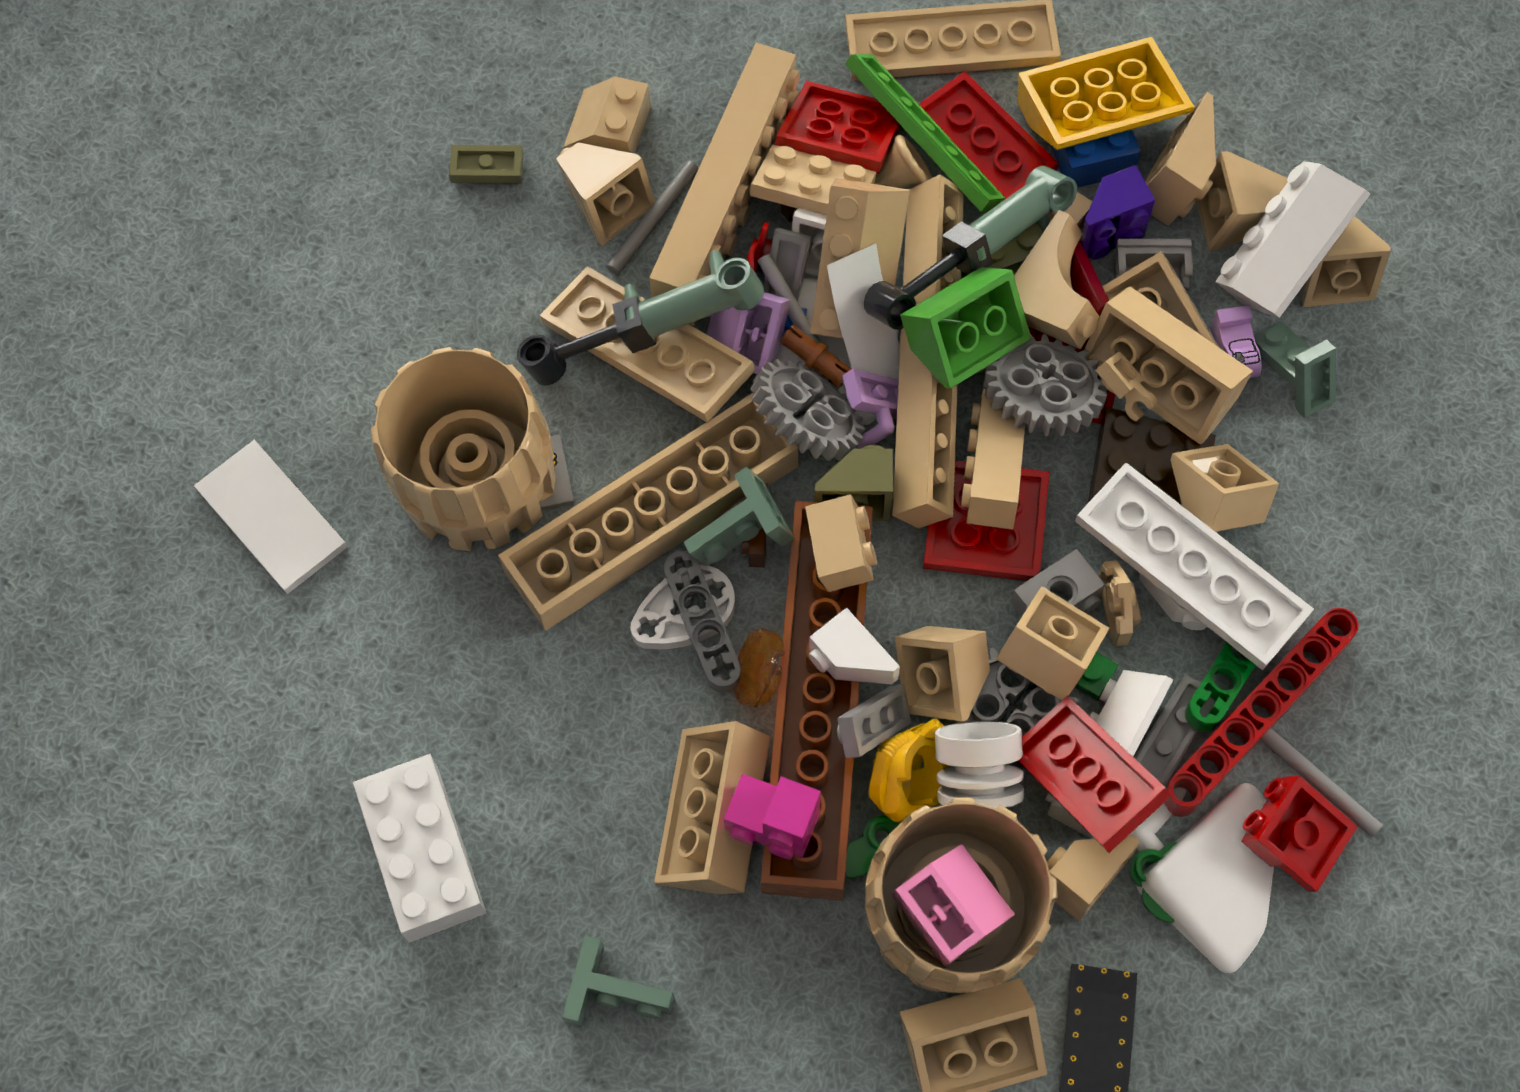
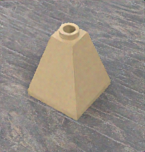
M578 142L574 146L562 150L558 158H556L563 179L601 246L648 212L656 202L642 157L638 154Z
M1221 151L1216 158V166L1209 177V180L1213 182L1211 188L1201 200L1195 197L1209 252L1218 251L1243 241L1248 230L1256 226L1265 214V208L1269 201L1279 195L1288 183L1287 178L1231 152Z
M1354 216L1303 285L1302 306L1311 307L1375 300L1391 252L1390 246Z

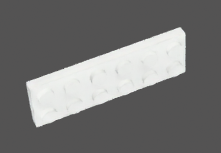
M1125 463L1076 517V523L1262 670L1314 610L1309 604L1128 463Z

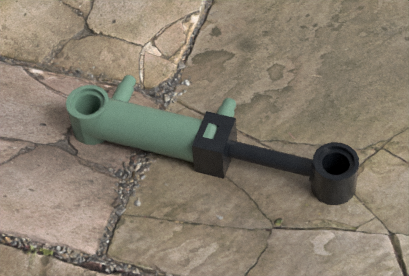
M1047 166L1035 168L1028 176L1025 186L970 225L960 222L944 233L942 238L947 255L905 286L899 285L895 287L886 281H879L873 284L868 289L863 302L866 313L894 330L904 328L900 314L916 306L914 297L952 269L957 268L969 275L981 267H989L993 264L992 254L1035 223L1044 232L1050 223L1048 214L1051 211L1056 213L1058 210L1066 211L1074 202L1077 194L1075 180Z
M714 250L709 254L711 275L644 301H640L636 286L634 284H627L624 287L625 300L612 304L616 324L559 346L556 343L552 344L544 335H532L520 344L517 350V359L538 384L544 386L552 385L564 375L567 365L565 359L619 338L622 339L632 353H636L657 345L655 337L732 307L742 311L753 308L761 301L764 295V287L748 261L736 257L724 262L721 253Z

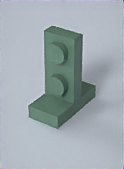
M1281 321L1254 334L1261 358L1295 388V408L1304 418L1336 402V347L1328 340L1311 348Z
M747 466L734 475L747 499L684 541L689 554L706 567L711 563L722 560L730 550L743 541L754 538L762 528L766 535L781 547L795 539L764 481Z
M584 936L562 1014L566 1024L582 1028L591 995L596 996L595 1003L609 1008L619 1009L620 1003L637 1006L635 1012L642 1016L659 1019L661 1013L671 1015L675 1001L672 991L597 973L604 949L601 939Z

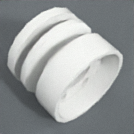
M966 722L947 725L936 730V759L940 763L951 766L940 770L937 774L938 783L943 785L937 791L938 802L941 805H947L953 798H973L977 804L997 809L1000 805L1009 807L1023 801L1024 787L1019 783L1023 779V771L1019 767L1008 765L1020 760L1023 755L1022 730L1020 727L1002 722Z

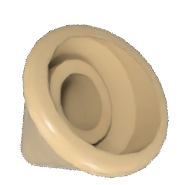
M898 135L895 137V142L879 174H876L874 184L907 189L931 179L932 176L920 154L906 137Z

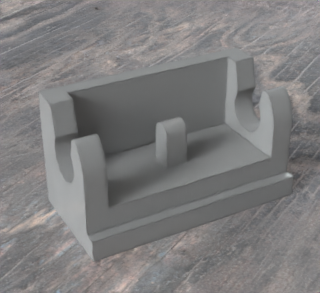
M1118 239L1113 254L1114 279L1161 251L1170 262L1185 290L1188 291L1189 276H1192L1193 273L1191 239Z

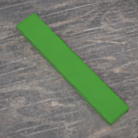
M851 54L845 65L980 212L990 211L1005 200V197L872 54Z

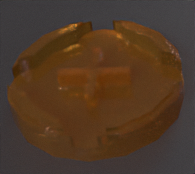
M764 628L756 629L742 645L738 656L741 680L734 689L736 699L741 705L758 708V705L763 706L770 701L777 690L783 672V667L777 665L779 656L784 657L785 649L782 638L775 631Z

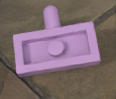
M853 368L842 375L846 388V397L851 408L875 414L878 425L862 434L863 439L857 445V448L861 449L867 445H875L892 434L895 429L892 418L897 419L899 380Z

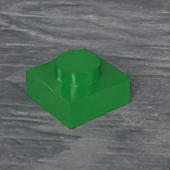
M1096 652L1075 688L1098 701L1119 665Z

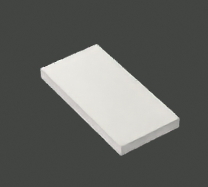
M255 440L194 485L200 495L286 594H289L348 547L339 534Z

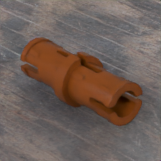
M795 324L790 327V330L786 331L780 341V344L805 361V367L809 370L814 368L837 388H840L844 383L842 375L852 369L827 350L829 347L823 342L817 343Z

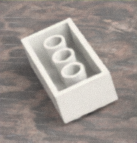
M431 754L353 782L400 932L409 943L487 914L438 766Z

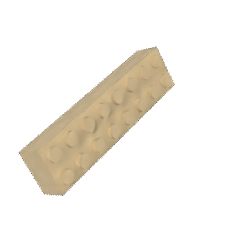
M755 43L649 277L652 297L711 275L709 254L712 251H719L723 259L726 255L731 256L737 243V235H735L739 225L745 226L749 217L750 206L748 203L752 197L750 196L751 183L772 144H775L776 135L800 91L796 90L800 79V71L796 70V54ZM697 321L690 323V325L695 326Z
M754 392L498 555L504 573L545 631L718 519L726 510L745 496L734 475L746 466L758 475L764 483H768V486L798 467L797 445L795 443L791 446L787 445L786 436H776L774 434L777 429L774 425H765L764 421L767 416L756 412L760 404L753 402L751 399L755 394Z

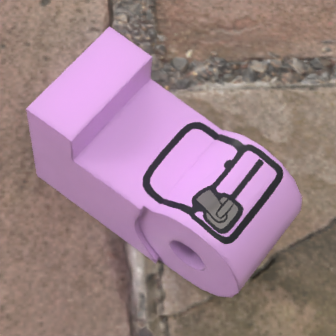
M1250 305L1217 310L1210 326L1217 345L1220 349L1251 369L1253 372L1250 378L1259 377L1262 364L1260 351L1256 345L1251 326L1253 317Z

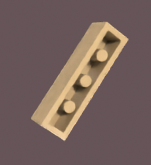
M983 388L981 403H973L970 425L977 426V430L970 429L967 452H974V457L967 456L964 479H970L971 484L964 483L961 507H968V524L1013 529L1019 499L1025 423L1016 428L1014 427L1016 418L1013 416L1002 419L1003 408L992 409L993 399L985 397L987 389Z

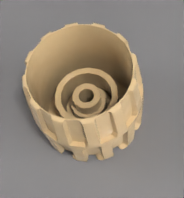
M451 347L433 350L432 354L415 362L409 361L397 370L398 375L386 389L381 390L374 405L377 416L375 425L371 428V436L381 471L392 495L409 515L419 531L431 540L439 533L448 537L451 548L471 551L472 541L483 540L488 549H495L511 543L509 532L514 528H517L522 533L533 528L542 517L539 502L554 494L556 475L553 463L554 453L547 421L521 373L513 365H505L495 359L489 351L478 348L473 350H452Z
M953 798L947 805L935 808L925 805L909 814L881 842L872 859L865 885V913L868 929L872 932L880 947L882 958L893 970L897 969L908 976L918 987L932 992H957L960 994L985 991L1015 976L1028 964L1039 951L1051 928L1049 920L1053 905L1057 899V880L1051 877L1044 856L1048 850L1038 835H1031L1016 820L1017 814L1001 805L996 809L977 804L973 798ZM962 844L1015 915L944 967L892 895L898 887L922 869Z

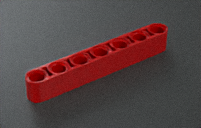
M1340 607L1329 610L1173 775L1166 786L1172 796L1164 802V805L1172 815L1184 817L1193 813L1345 650L1356 635L1359 625L1357 617L1351 611ZM1328 626H1337L1342 630L1344 636L1332 634ZM1307 651L1315 654L1319 663L1309 662L1304 657L1303 652ZM1284 678L1289 680L1293 684L1294 690H1285L1279 685L1277 679ZM1259 705L1264 707L1268 711L1269 717L1261 718L1253 712L1252 706ZM1233 732L1240 735L1244 745L1237 746L1230 743L1226 733ZM1200 761H1212L1217 766L1218 773H1207L1201 767ZM1181 787L1188 790L1192 796V801L1183 802L1179 800L1174 794V788Z

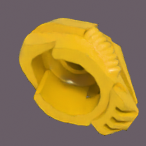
M937 718L930 720L926 724L922 723L896 734L880 743L877 748L868 789L869 798L894 822H902L909 814L925 805L931 808L939 804L937 791L943 785L938 783L937 774L940 770L948 768L949 765L940 763L936 759L935 732L937 729L944 727ZM924 760V768H920Z

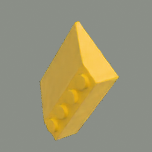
M1152 37L1018 73V106L1029 127L1056 150L1194 112V105Z

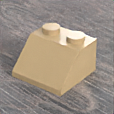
M614 76L584 89L566 138L564 149L572 147L579 142L635 154L651 109L649 85Z
M1229 444L1172 454L1170 460L1182 506L1216 533L1218 531L1265 522L1279 483Z
M1041 586L999 652L996 660L1006 665L1013 672L1019 673L1040 686L1045 692L1063 700L1066 696H1069L1087 669L1109 627Z
M925 626L896 636L895 642L898 665L900 666V683L904 685L909 714L961 722L968 720L990 672L986 631Z
M1127 836L1110 853L1095 839L1075 840L1067 850L1060 846L1047 862L1051 877L1057 880V899L1055 902L1080 922L1126 865L1141 841L1135 836Z

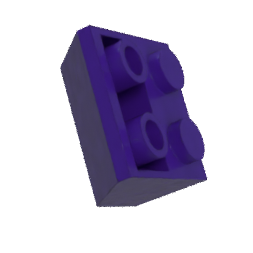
M1136 165L1102 177L1086 216L1082 230L1083 234L1080 239L1087 257L1092 260L1106 256L1116 247L1118 239H1143L1145 237L1155 198Z

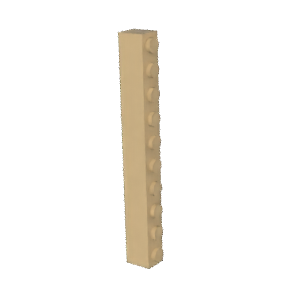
M940 174L909 189L906 213L903 286L947 255L942 235L958 223L963 222L964 193L954 183ZM957 268L952 269L914 297L916 305L961 279V270ZM902 328L900 336L892 516L919 529L953 517L957 385L949 389L941 384L911 351L905 330Z

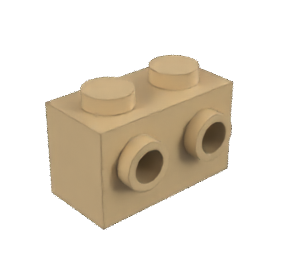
M851 494L805 506L818 578L827 591L831 592L873 581L871 566L877 565V559L872 542H866L864 530L870 529V523L865 507H858Z

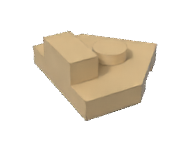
M1117 560L1106 561L1101 565L1098 576L1105 584L1101 597L1111 642L1114 647L1126 646L1133 635V626L1139 625L1142 620L1134 583H1131Z

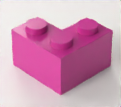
M742 774L724 817L725 830L730 831L729 836L738 842L752 845L756 841L769 846V852L781 858L792 859L794 855L803 859L820 814L821 791L784 777H780L777 786Z

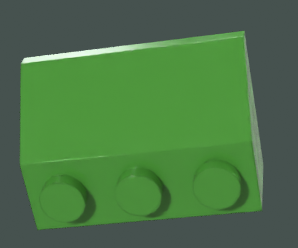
M981 267L900 314L911 351L941 384L949 389L1031 339L1012 270Z

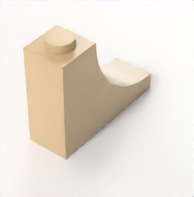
M1058 210L1014 275L1028 327L1081 349L1087 338L1095 332L1100 316L1088 299L1073 291L1070 277L1071 260L1075 247L1083 233L1070 214Z

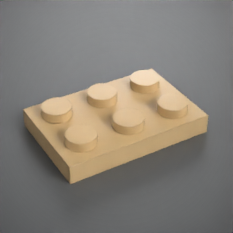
M772 144L751 183L750 196L827 215L830 188L836 178L874 184L876 171L864 169L862 166L855 164L849 165L830 160L822 155L815 156L796 151L788 146Z

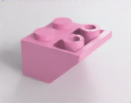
M962 844L922 869L898 887L892 895L944 967L1015 915Z

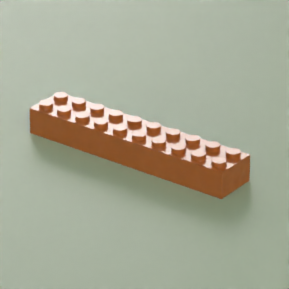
M795 501L792 533L795 539L791 544L770 784L777 786L780 777H784L821 791L820 814L803 859L794 855L792 859L781 858L769 852V846L764 845L761 894L843 901L854 757L845 758L843 745L839 742L837 735V718L858 706L860 682L835 680L828 671L824 673L819 671L808 655L810 653L809 638L845 608H848L864 626L867 582L831 592L827 591L818 578L805 506L818 502ZM864 506L870 523V529L864 530L866 542H870L873 507Z

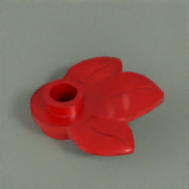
M769 222L763 224L759 239L753 238L746 260L756 275L760 267L757 261L763 256L770 254L773 239L768 238Z

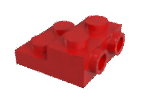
M1300 775L1276 778L1267 785L1263 792V796L1267 801L1262 809L1253 811L1245 819L1243 829L1246 831V834L1241 842L1270 867L1279 866L1308 892H1318L1358 826Z

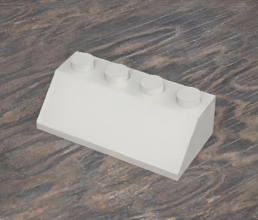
M1303 161L1302 164L1296 166L1290 172L1287 178L1288 183L1283 190L1269 201L1261 220L1256 226L1248 230L1243 238L1242 246L1234 256L1230 257L1223 264L1221 274L1215 282L1244 306L1250 305L1251 309L1280 318L1369 197L1370 193L1366 189L1319 163Z
M1123 670L1117 682L1111 678L1108 681L1099 699L1106 703L1100 715L1092 711L1090 717L1128 753L1134 756L1173 679L1164 675ZM1048 793L1045 800L1052 804L1047 815L1091 838V835Z

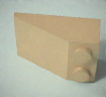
M1208 92L1194 106V112L1188 113L1173 130L1145 180L1155 198L1151 215L1167 226L1178 215L1184 218L1196 201L1194 198L1196 197L1201 200L1213 184L1209 177L1216 166L1213 95Z

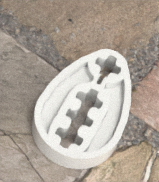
M699 564L708 586L724 587L721 590V598L716 599L714 595L712 597L726 627L735 611L733 586L728 577L719 569ZM682 567L674 572H678L681 575L684 588L691 585L688 578V568ZM666 578L648 594L631 621L630 631L633 641L641 648L666 650L692 644L680 614L673 616L676 603ZM691 596L685 601V607L691 605ZM697 605L692 606L688 609V611L693 613H697L703 610L700 609ZM647 622L649 626L657 625L654 628L655 635L653 637H649L646 633L639 635L642 632L641 625ZM713 629L704 630L700 633L698 641L701 642L718 634V632Z

